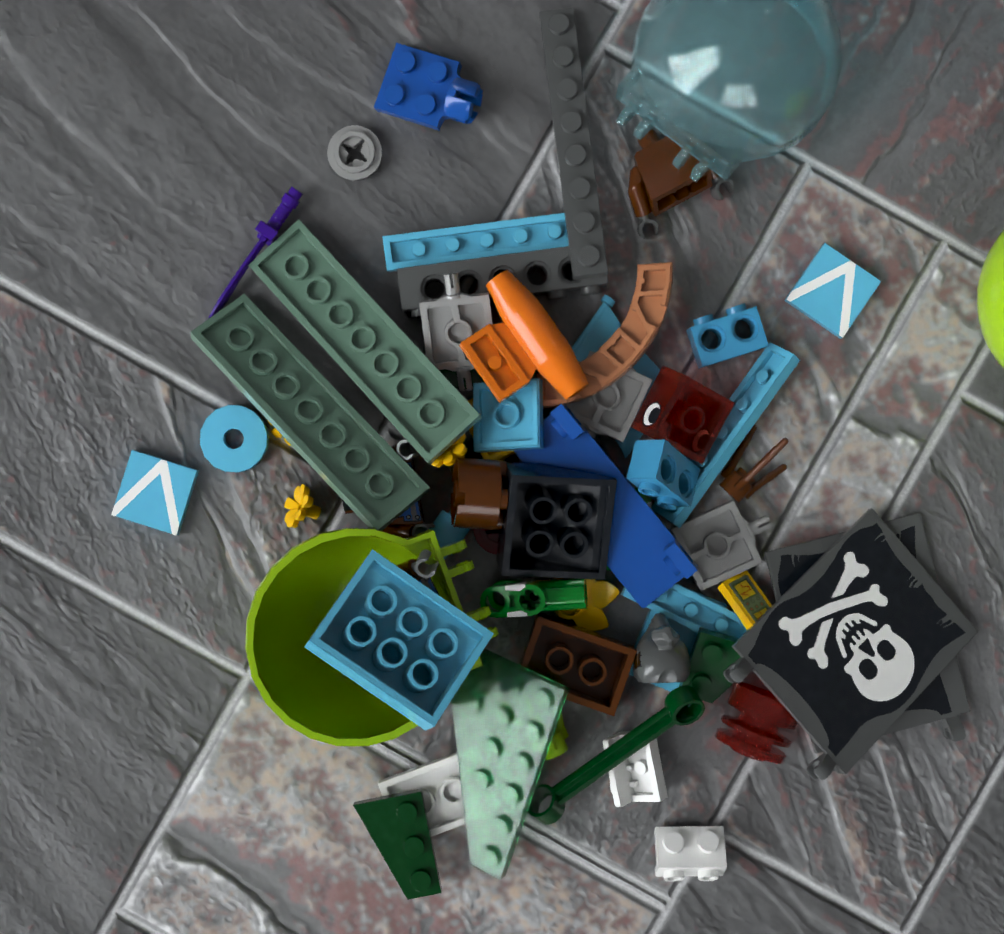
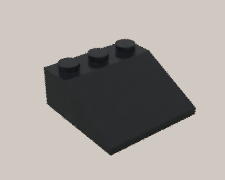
M506 462L507 472L503 488L508 489L507 509L503 510L502 529L499 530L496 557L501 576L605 580L617 479L544 464Z

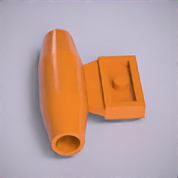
M505 270L486 284V288L503 323L486 325L462 341L459 347L499 403L503 402L528 385L536 370L566 400L585 389L589 382L571 345L540 301L509 270Z

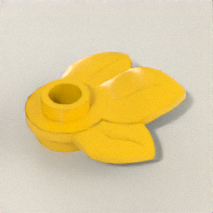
M586 579L587 609L557 610L555 613L563 619H573L577 626L589 630L605 629L609 624L602 608L606 607L618 596L619 589L614 584L605 580Z

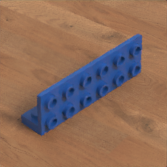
M561 403L550 412L551 415L543 420L544 449L516 450L514 452L523 463L544 464L617 479L607 566L640 607L646 608L682 578L688 579L697 572L698 565L567 405Z

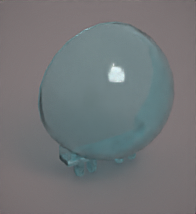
M651 0L642 13L632 44L631 71L618 84L615 98L626 105V107L622 110L616 122L624 127L635 114H638L643 118V121L635 128L633 134L639 140L643 139L654 126L674 141L682 149L673 160L672 165L678 169L681 168L691 155L700 161L692 169L689 176L695 182L708 169H711L726 181L742 162L774 156L797 145L816 128L832 103L842 70L841 32L830 2L828 0Z

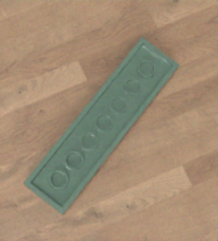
M299 219L248 265L429 465L482 418Z
M245 294L190 332L191 339L370 529L384 530L428 493L430 487Z

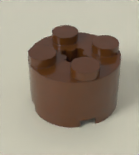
M456 458L452 473L454 487L450 501L451 524L453 527L488 530L502 529L503 510H506L508 505V489L502 488V481L506 479V461Z

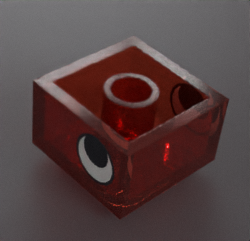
M662 366L631 428L654 440L665 439L683 455L703 464L735 403L690 377Z

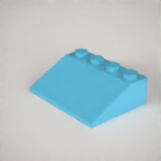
M372 549L304 648L426 731L435 727L494 633Z

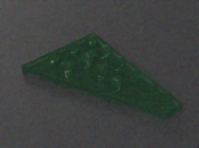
M484 648L480 655L483 666L470 670L451 700L470 864L501 880L506 876L569 688Z

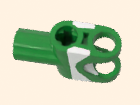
M536 577L501 580L483 591L480 597L481 607L488 606L486 602L488 596L491 606L498 610L493 611L490 609L491 614L489 616L494 618L533 616L541 611L587 609L588 606L586 579L575 578L545 580ZM495 592L503 595L505 605H501L495 600ZM532 592L534 593V595L538 596L537 600H534L533 597H530V594Z

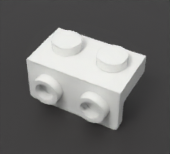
M621 731L604 739V750L630 731ZM657 739L651 741L608 772L610 790L613 794L615 807H624L631 802H661L668 798Z
M724 826L655 827L656 877H664L665 881L676 882L684 880V876H698L700 881H714L719 879V876H723L727 868Z

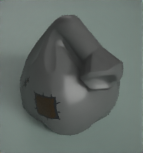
M656 613L637 644V652L633 661V675L637 682L642 683L685 682L689 677L691 668L688 649L683 641L680 640V635L671 628L665 614Z

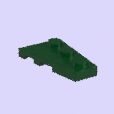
M422 788L354 802V808L407 900L441 893L442 886Z

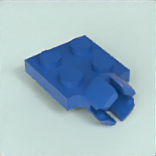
M396 43L374 108L378 112L440 131L441 125L448 119L471 124L478 115V112L473 111V106H481L483 90L478 83L460 77L462 68L460 62Z

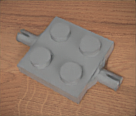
M452 272L453 286L451 285L450 273H445L443 276L446 294L436 299L419 301L426 357L438 370L447 369L457 372L458 391H465L463 378L466 380L467 391L473 389L470 370L474 369V366L459 345L486 325L493 324L489 292L478 294L460 293L459 273Z
M590 351L587 358H589L595 352ZM632 367L623 377L606 389L586 399L567 404V407L594 439L596 434L607 435L623 443L653 379L636 372Z
M731 500L684 522L680 528L675 526L670 529L676 540L698 565V571L692 577L698 590L703 591L763 563L756 549L755 535L773 528L771 522H768L770 519L767 515L748 523L741 516L735 501Z

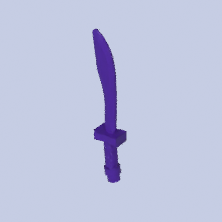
M291 186L289 191L285 192L281 198V203L268 223L262 220L255 228L258 232L257 238H259V241L222 292L208 319L223 309L249 268L248 265L256 258L265 244L270 246L278 238V230L292 210L296 209L300 203L299 200L303 195L300 191Z

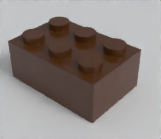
M539 612L534 619L518 665L515 682L615 716L637 650L632 644Z

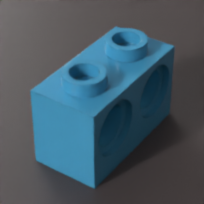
M744 303L726 309L727 316L714 320L713 314H709L693 320L694 326L687 329L686 332L698 369L769 346L757 306L747 309ZM737 321H744L749 325L750 335L747 339H742L736 335L734 326ZM704 331H711L716 334L718 344L715 349H708L702 344L701 337Z
M665 439L636 440L626 479L634 484L640 493L656 501L658 507L666 510H675L677 507H691L700 468Z

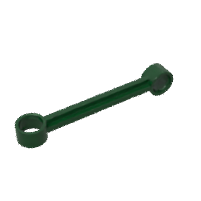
M686 685L672 690L665 698V707L559 783L553 787L547 784L535 786L526 797L525 807L527 812L542 824L549 825L555 823L563 815L565 802L675 724L684 726L697 721L703 715L705 705L695 688ZM552 795L550 806L544 812L539 813L541 802L546 797Z

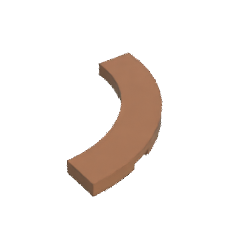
M673 262L637 264L635 292L625 320L620 328L618 327L597 352L581 362L579 361L589 382L585 389L566 400L540 373H537V378L543 380V409L557 407L561 403L567 405L591 397L623 377L639 361L653 342L665 318L673 284Z

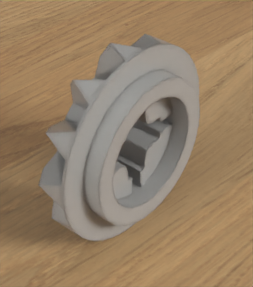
M358 125L346 126L337 131L331 138L327 149L328 161L332 169L340 177L351 181L367 179L378 170L383 157L381 144L377 136L371 130ZM362 144L361 154L366 162L354 159L353 162L349 163L350 155L343 146L356 149L358 145Z

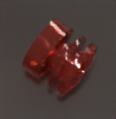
M734 682L727 703L740 711L739 717L722 715L721 721L734 730L722 727L717 728L715 733L716 739L731 747L735 752L751 759L784 764L787 755L773 745L789 748L792 742L784 735L778 733L779 729L795 730L798 727V722L771 691L745 682Z

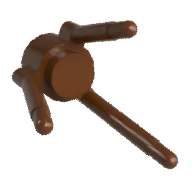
M754 425L737 448L729 465L720 473L725 479L719 485L738 503L744 497L748 500L755 491L787 469V465L782 464L755 482L753 479L788 444L787 438H783L748 473L741 467L734 471L757 430V426Z

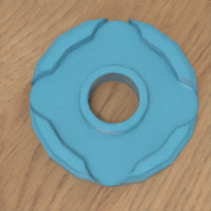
M227 405L216 409L206 418L200 430V446L204 457L214 467L225 472H243L254 468L266 454L269 447V432L265 421L255 411L245 406ZM232 429L240 430L244 437L242 445L236 449L229 447L226 442V436Z

